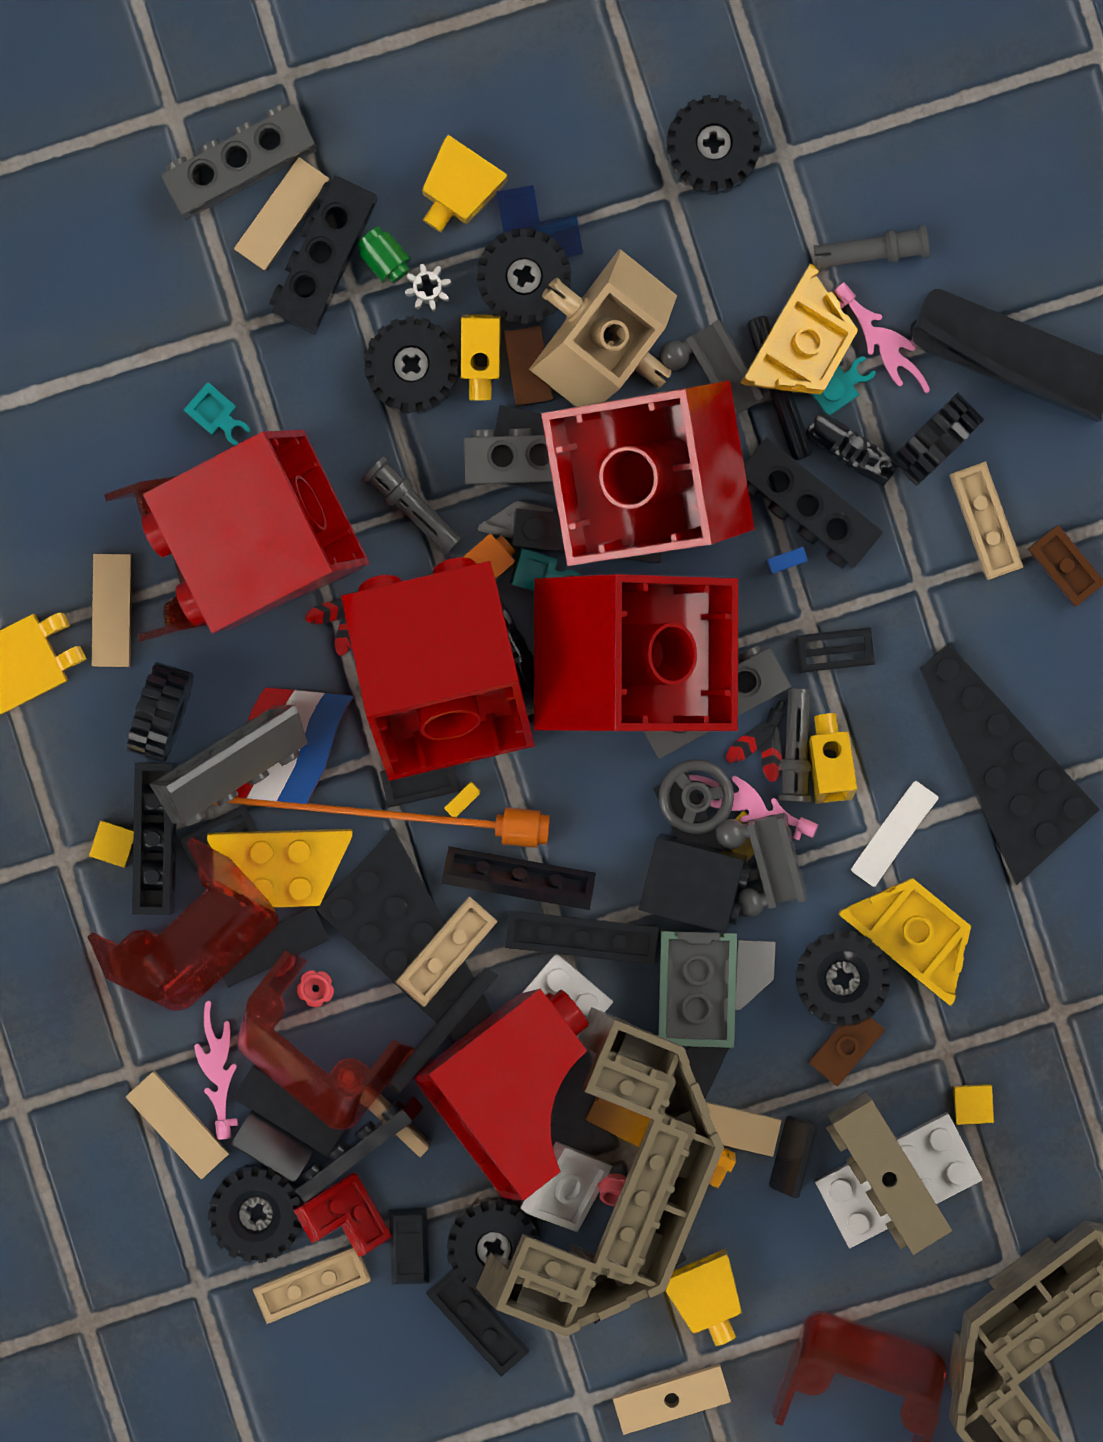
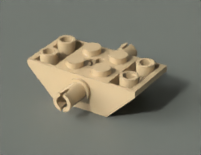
M621 249L616 252L582 298L564 285L559 278H555L549 283L548 286L559 293L560 296L550 289L549 291L546 288L542 297L551 302L567 317L529 368L532 373L575 407L605 402L623 386L634 370L653 384L656 389L666 382L660 376L669 378L672 370L665 367L648 351L667 326L677 298L674 292ZM607 327L610 328L609 333L612 335L610 340H606L603 337Z

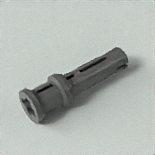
M925 224L919 225L916 230L895 232L894 229H889L881 237L814 245L817 269L887 258V261L897 263L899 258L922 255L924 259L930 258L928 234Z
M383 456L365 474L361 481L365 484L370 483L385 497L384 503L388 506L393 507L396 505L447 554L462 536L455 532L411 489L413 486L408 478L403 479L387 464L388 459Z
M789 688L787 689L785 759H782L781 763H779V769L783 771L782 794L778 795V801L812 802V796L808 795L809 772L812 771L811 761L808 760L811 689ZM797 709L800 710L798 742L796 741ZM796 748L798 749V760H795ZM795 774L797 775L796 792L794 791Z

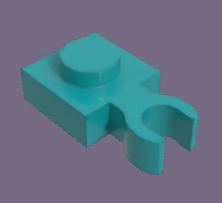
M862 356L856 359L846 373L838 365L825 390L820 395L811 394L825 414L832 415L858 397L859 393L854 388V385L866 383L875 376V370L867 376H861L857 372L858 364L865 361L866 357Z
M209 382L205 384L184 409L190 417L212 436L220 428L223 429L227 440L235 446L239 444L232 437V432L236 427H242L249 434L251 433V429L246 423L230 417L237 407Z
M520 548L509 584L534 591V578L580 575L574 570L565 569L557 571L555 567L558 559Z

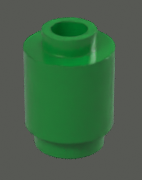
M379 226L369 231L357 243L356 246L361 251L360 257L382 283L390 280L394 284L410 271L407 264L411 258L388 231L383 232Z

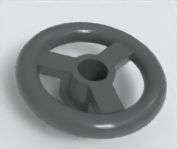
M693 759L677 764L668 771L660 785L659 804L664 817L673 827L688 834H704L717 829L720 823L728 818L733 807L734 792L730 779L720 767L706 760ZM689 771L706 772L718 781L720 787L709 789L703 783H692L684 773ZM675 781L683 789L681 798L686 810L682 819L674 812L670 802V792ZM693 790L702 791L704 799L701 803L693 804L690 802L689 795ZM723 798L721 807L714 817L702 823H693L696 813L706 810L712 800Z

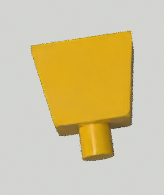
M447 135L422 189L423 195L434 202L423 218V221L440 233L452 216L468 224L504 187L508 181L507 174L450 135Z
M463 314L461 318V378L469 379V400H492V379H499L500 315ZM476 353L487 355V366H476L474 364V355Z
M836 713L814 716L816 735L811 736L808 743L812 764L811 773L815 804L852 800L857 791V783L849 732H839ZM831 749L835 751L837 757H826L824 750Z
M725 1248L675 1269L666 1288V1293L692 1333H698L708 1328L715 1346L726 1344L735 1339L736 1335L729 1319L741 1314L742 1311Z

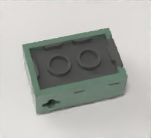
M661 931L658 1036L680 1046L734 1048L737 934Z

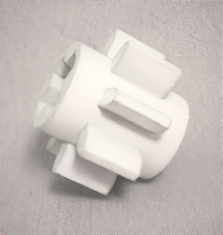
M420 264V274L417 276L407 275L409 281L413 283V288L407 289L405 294L409 297L416 295L418 299L415 302V308L417 310L425 303L429 304L434 312L436 311L435 302L439 299L446 302L449 301V297L443 293V288L450 286L451 281L450 279L440 280V266H437L433 272L426 271L424 264ZM430 279L433 285L438 284V287L433 288L434 295L426 297L424 291L418 292V289L423 287V280Z

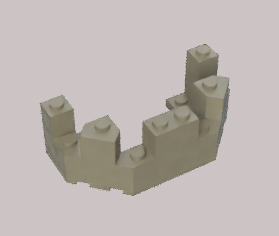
M591 1007L587 1016L589 1027L583 1030L578 1038L586 1048L596 1053L582 1090L651 1118L598 1249L595 1253L573 1244L570 1252L522 1234L512 1261L493 1253L489 1254L476 1286L477 1290L496 1310L563 1336H569L581 1330L580 1328L598 1319L604 1320L630 1308V1305L647 1297L652 1298L666 1291L724 1149L719 1134L716 1132L710 1118V1112L700 1086L692 1073L685 1049L666 1038L643 1030L625 1020Z
M1084 1221L1055 1244L1049 1237H1046L988 1282L994 1290L964 1311L961 1331L954 1330L947 1380L952 1390L949 1419L964 1442H1061L1018 1384L1103 1321V1223Z

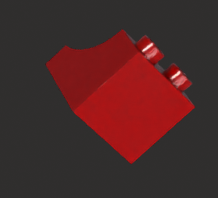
M730 380L541 413L567 566L711 545L755 530Z
M304 430L262 431L143 494L151 510V513L143 516L141 519L146 538L159 556L164 558L173 554L185 579L184 582L178 584L175 588L178 602L184 614L193 625L199 626L206 622L211 633L235 628L297 597L332 584L370 564Z
M452 558L436 565L431 575L402 581L401 578L394 575H379L364 581L359 586L358 592L341 596L366 718L389 781L535 747L491 561L476 564L470 558Z
M623 574L534 578V730L738 731V578Z
M541 988L517 994L426 1064L412 1078L503 1198L524 1201L561 1172L551 1141V1113L557 1091L564 1077L576 1061L587 1052V1049L577 1038V1035L589 1027V1023L582 1011L562 989L554 995L550 992L545 995Z

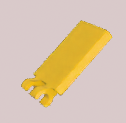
M64 612L54 614L41 623L36 614H32L0 630V715L68 682L69 680L64 671L87 660L81 646H75L56 656L47 638L70 626Z

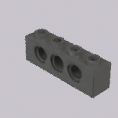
M285 104L278 105L266 112L267 118L253 125L252 121L246 122L232 131L234 136L221 143L219 139L212 140L200 147V154L189 160L186 157H181L166 166L167 171L161 174V177L185 220L295 163L298 157L302 159L317 151V147L294 104L286 107ZM268 133H276L281 137L279 146L273 150H266L261 147V140ZM237 150L246 152L248 156L247 161L242 167L233 168L228 165V158L231 153ZM200 169H212L214 171V178L210 184L201 186L195 183V175Z
M530 428L509 429V436L494 437V430H471V438H463L465 485L553 482L550 462L544 466H537L532 463L529 457L530 449L534 445L542 444L547 447L545 435L532 436V429ZM503 445L512 451L513 460L509 466L498 467L493 463L491 453L495 447Z
M759 645L739 655L742 662L738 664V673L741 671L751 673L755 679V686L748 693L738 691V716L791 688L770 647L762 651ZM643 731L658 759L710 732Z

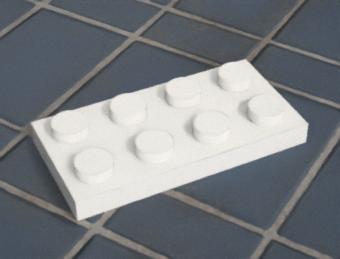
M947 1112L896 1138L936 1204L982 1181L970 1154ZM848 1163L814 1180L849 1249L888 1229L885 1224L891 1221L888 1214L880 1217L866 1194V1191L871 1189V1186L867 1181L860 1184Z

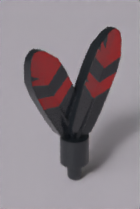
M342 598L314 606L305 615V621L310 624L321 625L342 619L334 643L336 653L339 656H344L352 649Z
M783 700L778 701L775 709H770L764 723L759 724L731 745L726 755L728 762H740L762 746L763 772L769 781L774 782L777 780L781 772L779 763L782 760L780 732L777 727H779L785 715L782 712L785 706Z

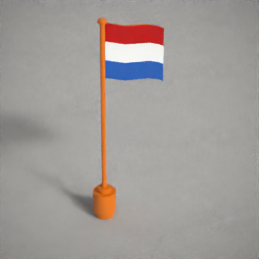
M265 687L249 715L247 722L274 705H295L299 712L308 744L299 749L301 755L292 762L283 766L278 762L267 769L269 776L252 786L247 782L236 789L238 795L227 803L495 829V836L502 837V845L538 848V844L547 845L550 815L541 814V810L505 807L504 814H497L496 821L308 803L326 768L339 723L355 696Z

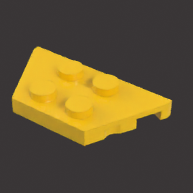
M810 263L805 269L740 382L743 385L820 395L827 387L858 329L850 317L842 312L840 302L834 293L826 291L816 276L819 271L813 264Z
M352 829L207 833V841L244 908L320 906L352 838Z
M913 878L905 880L847 906L838 912V915L864 936L870 938L877 947L879 946L882 951L948 1005L951 1006L954 1003L959 973L962 970L965 946L968 943L971 925Z

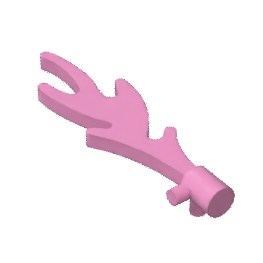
M843 282L833 293L839 298L841 309L848 304L856 316L865 337L867 353L872 355L874 345L877 344L884 366L897 386L903 385L897 372V367L902 366L918 380L923 391L928 393L930 389L923 375L912 362L899 353L900 347L914 351L915 347L912 343L895 331L873 327L871 321L881 320L882 315L873 313L861 306L854 299L856 295Z
M689 775L691 781H698L712 788L720 787L719 783L715 780L699 775ZM736 776L732 777V781L738 786L739 791L734 793L731 811L749 810V814L741 818L743 823L756 818L785 813L788 817V825L796 827L792 838L800 840L802 834L811 838L814 837L819 824L803 817L800 820L794 818L779 805L775 798L771 800L773 810L768 811L762 798L754 788L744 780ZM723 798L712 800L710 806L720 809Z
M207 1001L204 1008V1028L211 1051L210 1053H205L199 1043L195 1044L194 1048L201 1069L218 1086L217 1091H212L207 1087L204 1092L209 1096L216 1109L218 1120H215L217 1140L232 1138L230 1126H238L237 1118L226 1119L228 1089L237 1065L232 1064L228 1070L223 1068L230 1048V1022H224L222 1038H216L210 1018L212 1003Z

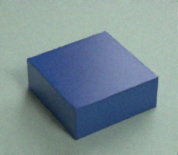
M801 547L767 559L765 562L770 575L803 564L808 559L804 548Z

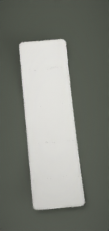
M914 781L851 868V871L875 887L910 836L937 802L938 796L919 782Z

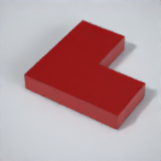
M356 1172L348 1174L293 1210L311 1243L320 1240L341 1226L358 1257L366 1255L392 1237Z

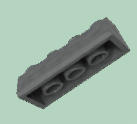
M274 705L150 783L149 785L172 823L183 824L185 822L187 826L196 823L206 816L204 810L217 802L218 806L229 802L238 795L236 789L248 782L250 786L257 784L269 776L267 769L278 762L283 766L301 755L299 749L308 743L296 706Z

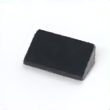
M251 1110L231 1143L238 1150L293 1183L296 1182L315 1151L311 1146Z
M792 1115L786 1117L769 1182L772 1189L796 1199L800 1197L817 1131V1126L813 1121Z

